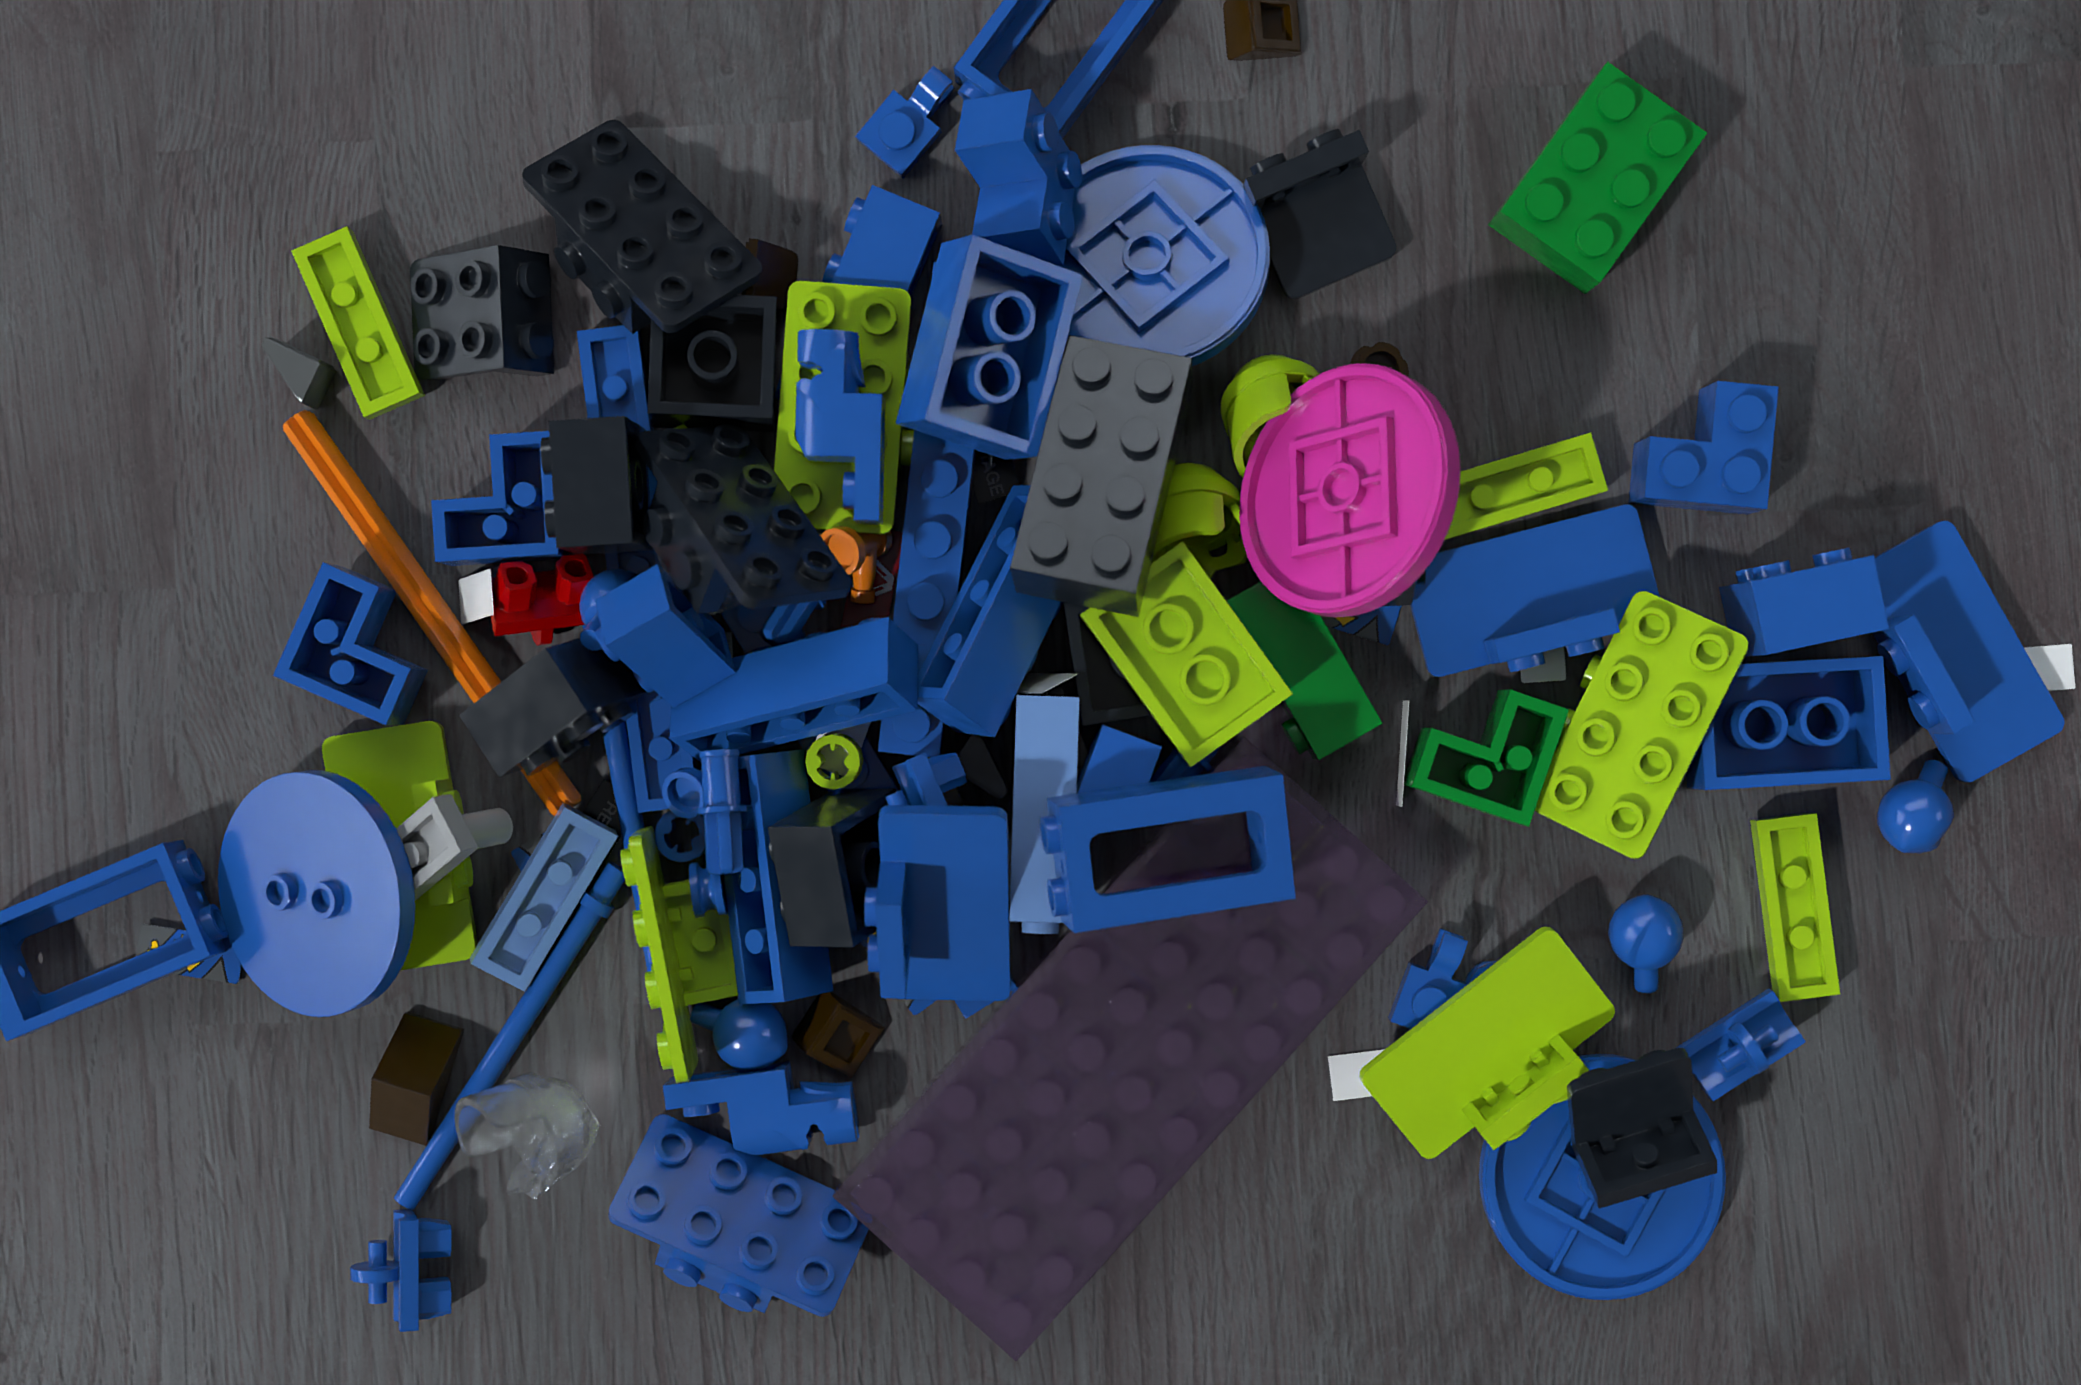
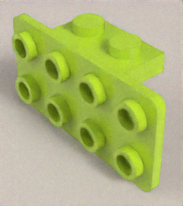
M796 281L789 287L774 472L816 530H828L837 526H846L858 533L884 535L889 533L894 527L897 481L901 480L902 465L910 466L914 438L913 429H905L904 426L895 424L911 363L908 355L911 297L904 289L812 281ZM834 329L858 333L859 354L866 386L859 387V393L882 394L886 401L883 525L857 524L854 521V510L843 509L844 472H855V462L809 461L795 437L796 383L803 378L811 380L816 375L821 374L819 370L805 368L797 361L798 331Z
M1647 591L1638 592L1633 596L1618 625L1620 632L1613 635L1603 657L1596 654L1589 663L1580 687L1586 689L1576 711L1569 709L1558 741L1559 745L1552 758L1535 811L1540 815L1631 859H1639L1646 854L1749 648L1748 641L1744 635Z
M425 721L328 737L323 742L322 754L325 771L346 777L367 791L380 804L395 828H398L435 796L451 794L461 814H464L460 794L457 790H453L445 733L440 723ZM470 856L415 901V923L412 940L401 970L470 959L478 945L469 887L473 885V868Z
M652 826L640 828L629 836L628 849L621 850V863L627 886L637 885L641 904L639 905V910L633 911V924L637 943L640 948L649 946L652 959L651 971L645 972L648 1001L651 1009L661 1007L663 1015V1032L657 1033L660 1062L663 1070L673 1068L676 1083L690 1081L698 1065V1053L688 1005L738 996L728 913L726 915H719L716 910H708L705 912L704 917H695L689 880L664 884L654 829Z
M1541 927L1363 1066L1359 1077L1366 1089L1422 1157L1426 1159L1437 1157L1474 1127H1476L1491 1148L1495 1150L1504 1142L1515 1140L1524 1134L1529 1128L1531 1121L1550 1106L1568 1099L1567 1085L1572 1080L1579 1078L1583 1073L1589 1071L1573 1050L1611 1021L1615 1014V1008L1559 934L1551 927Z

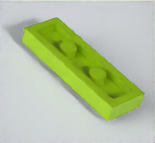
M346 226L291 250L363 417L371 420L424 397V392L353 230Z
M1587 433L1460 471L1458 500L1451 525L1444 540L1608 491L1592 434Z
M1808 812L1750 820L1772 990L1780 1002L1840 995L1817 813Z

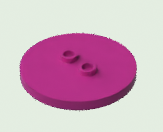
M1350 364L1325 371L1308 380L1290 394V409L1286 413L1266 422L1249 456L1240 494L1239 516L1242 540L1247 557L1260 581L1283 602L1298 609L1327 617H1349L1370 612L1392 601L1408 589L1422 575L1440 549L1454 516L1460 486V458L1456 435L1448 415L1436 397L1416 380L1390 368L1374 364Z

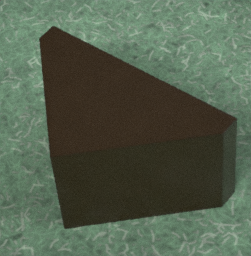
M410 1012L404 1013L371 1079L369 1129L427 1146L436 1125L464 1033L463 1028Z

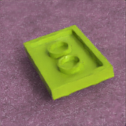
M1183 541L1151 563L1139 617L1095 608H1089L1080 615L1189 767L1194 766L1293 694Z

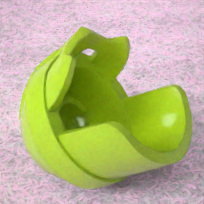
M1278 354L1260 356L1242 366L1224 391L1220 407L1224 428L1230 439L1236 469L1242 478L1244 477L1251 451L1266 422L1286 413L1291 405L1290 394L1308 380L1319 375V372L1311 365Z
M1196 463L1175 465L1152 563L1183 541L1210 579L1218 570L1244 564L1248 557L1244 548L1242 534L1241 538L1239 537L1241 529L1239 516L1240 492L1218 472L1206 465ZM1227 544V552L1224 555L1212 557L1209 551Z

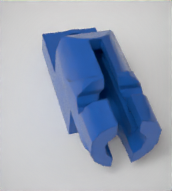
M834 329L798 331L797 361L805 368L819 370L821 374L816 375L811 380L803 378L796 383L795 437L809 461L855 462V472H844L843 509L854 510V521L857 524L883 525L886 401L882 394L859 393V387L866 386L859 354L858 333Z
M790 1061L773 1063L758 1071L744 1072L733 1068L696 1073L692 1075L690 1081L676 1083L674 1076L663 1085L666 1110L683 1108L684 1117H697L717 1113L720 1111L719 1103L727 1102L733 1148L744 1153L763 1155L808 1149L813 1138V1130L811 1128L813 1124L818 1125L819 1130L824 1134V1141L827 1145L858 1142L860 1136L857 1103L852 1081L842 1083L799 1081L800 1088L794 1089Z

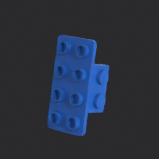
M1625 504L1438 552L1429 564V567L1425 569V585H1416L1413 602L1410 607L1427 671L1432 676L1442 677L1506 661L1509 672L1539 666L1546 663L1543 652L1564 646L1567 648L1569 657L1604 649L1602 637L1620 632L1618 625L1636 593L1647 591L1658 597L1660 596L1638 512L1633 506Z
M1949 521L1936 522L1874 557L1890 628L1872 632L1878 642V653L1880 656H1883L1887 669L1898 677L1909 697L1907 702L1913 716L1923 728L1928 730L1955 779L1960 782H1973L2062 731L2065 722L2061 712L1954 524Z
M888 805L880 810L878 820L881 861L877 888L867 887L865 894V925L877 927V934L869 935L868 971L879 972L881 998L963 1001L1006 1000L1010 996L1011 988L1007 813L999 807Z
M661 1114L652 1120L610 1205L608 1217L613 1224L659 1244L660 1247L655 1265L664 1268V1274L680 1285L696 1287L697 1284L707 1287L720 1293L719 1298L726 1305L742 1312H752L753 1309H756L765 1314L772 1296H775L817 1316L825 1317L830 1315L836 1306L872 1223L874 1213L869 1205L758 1155L734 1150L733 1144L669 1115Z

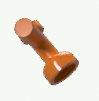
M837 526L824 531L820 536L847 574H852L854 587L851 588V602L859 604L874 603L875 589L873 584L876 575L877 557L887 553L891 548V531L884 535L858 533L846 526Z

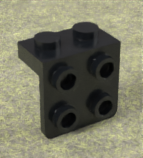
M1334 129L1321 134L1306 144L1308 152L1286 160L1284 153L1270 156L1250 168L1252 176L1245 179L1243 188L1253 207L1259 206L1265 220L1269 237L1271 265L1284 294L1290 299L1302 298L1391 259L1396 252V242L1362 166L1369 150L1360 129L1345 136L1342 135L1340 129Z
M495 245L417 259L412 263L410 268L414 371L419 379L432 381L487 372H502L535 377L554 374L549 254Z
M1686 1049L1654 1050L1629 1063L1609 1069L1596 1068L1589 1070L1567 1085L1572 1148L1598 1209L1717 1173L1716 1156L1693 1110L1692 1061Z

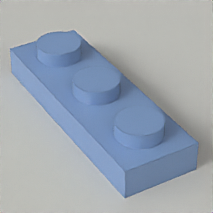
M563 802L470 957L471 964L525 992L617 839L616 830Z

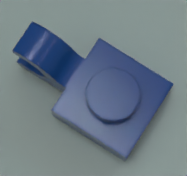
M933 66L918 83L908 101L893 90L857 133L856 139L904 179L942 133L941 129L930 118L954 91L955 87L951 85L953 81Z
M1440 928L1426 968L1408 962L1388 1016L1391 1022L1412 1029L1468 985L1464 981L1453 978L1468 943L1467 940L1463 939V936Z

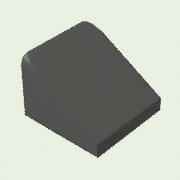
M272 336L269 338L265 337L261 345L292 393L301 404L317 410L336 374L334 366Z

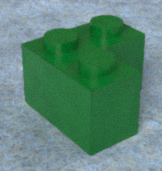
M1511 689L1498 690L1480 744L1434 728L1421 727L1404 776V785L1503 820L1529 827L1569 709Z

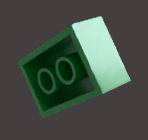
M1607 61L1587 85L1488 225L1586 294L1603 280L1704 139L1707 132Z

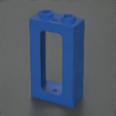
M1003 0L954 67L955 81L961 86L957 93L963 100L1012 92L1000 82L999 74L1053 0ZM1125 0L1049 105L1044 107L1046 113H1051L1054 116L1058 132L1062 138L1067 134L1164 0Z
M1267 766L1048 797L1049 815L1040 817L1042 845L1046 854H1053L1056 878L1047 880L1050 910L1053 917L1060 916L1061 921L1073 933L1296 899L1283 774ZM1246 812L1252 871L1100 894L1095 891L1089 849L1090 841L1095 835Z
M183 840L164 842L0 911V1028L6 1042L32 1034L227 951L222 939L228 936V931L220 909L215 904H210L201 884L205 880L204 868L193 849L186 848ZM161 881L167 883L187 931L183 937L53 992L42 993L37 989L21 951V945L26 938Z

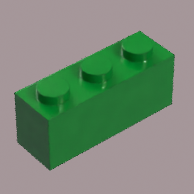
M1261 581L1226 601L1293 693L1281 702L1283 709L1289 717L1287 721L1281 723V726L1298 755L1308 750L1312 759L1320 760L1382 724L1381 719L1320 615L1298 609L1283 602L1271 593Z

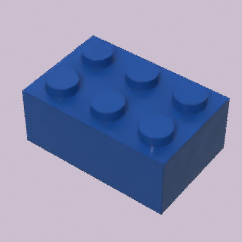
M975 235L941 243L895 424L1005 460L1038 457L1083 275Z
M1883 656L1741 664L1686 773L1687 788L1719 790L1891 780Z

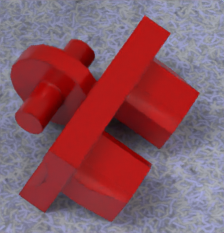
M584 554L561 556L560 560L556 562L555 570L534 572L532 565L526 564L523 561L501 563L496 577H492L494 615L491 616V622L495 636L531 632L535 644L541 646L552 643L553 629L584 625L579 608L580 597L584 587L594 577L587 557Z

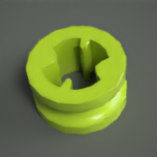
M832 733L824 735L812 743L807 751L805 763L807 773L813 782L822 788L833 790L843 788L856 780L862 771L864 758L862 749L856 740L846 734ZM830 744L831 751H834L841 745L849 753L844 760V764L849 771L844 777L839 778L838 771L833 772L831 777L822 771L821 767L826 761L821 753L824 746Z

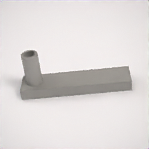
M446 794L432 797L396 828L409 859L413 876L415 901L475 850L504 844L509 841L513 832V824L509 814L502 808L461 814L452 795Z

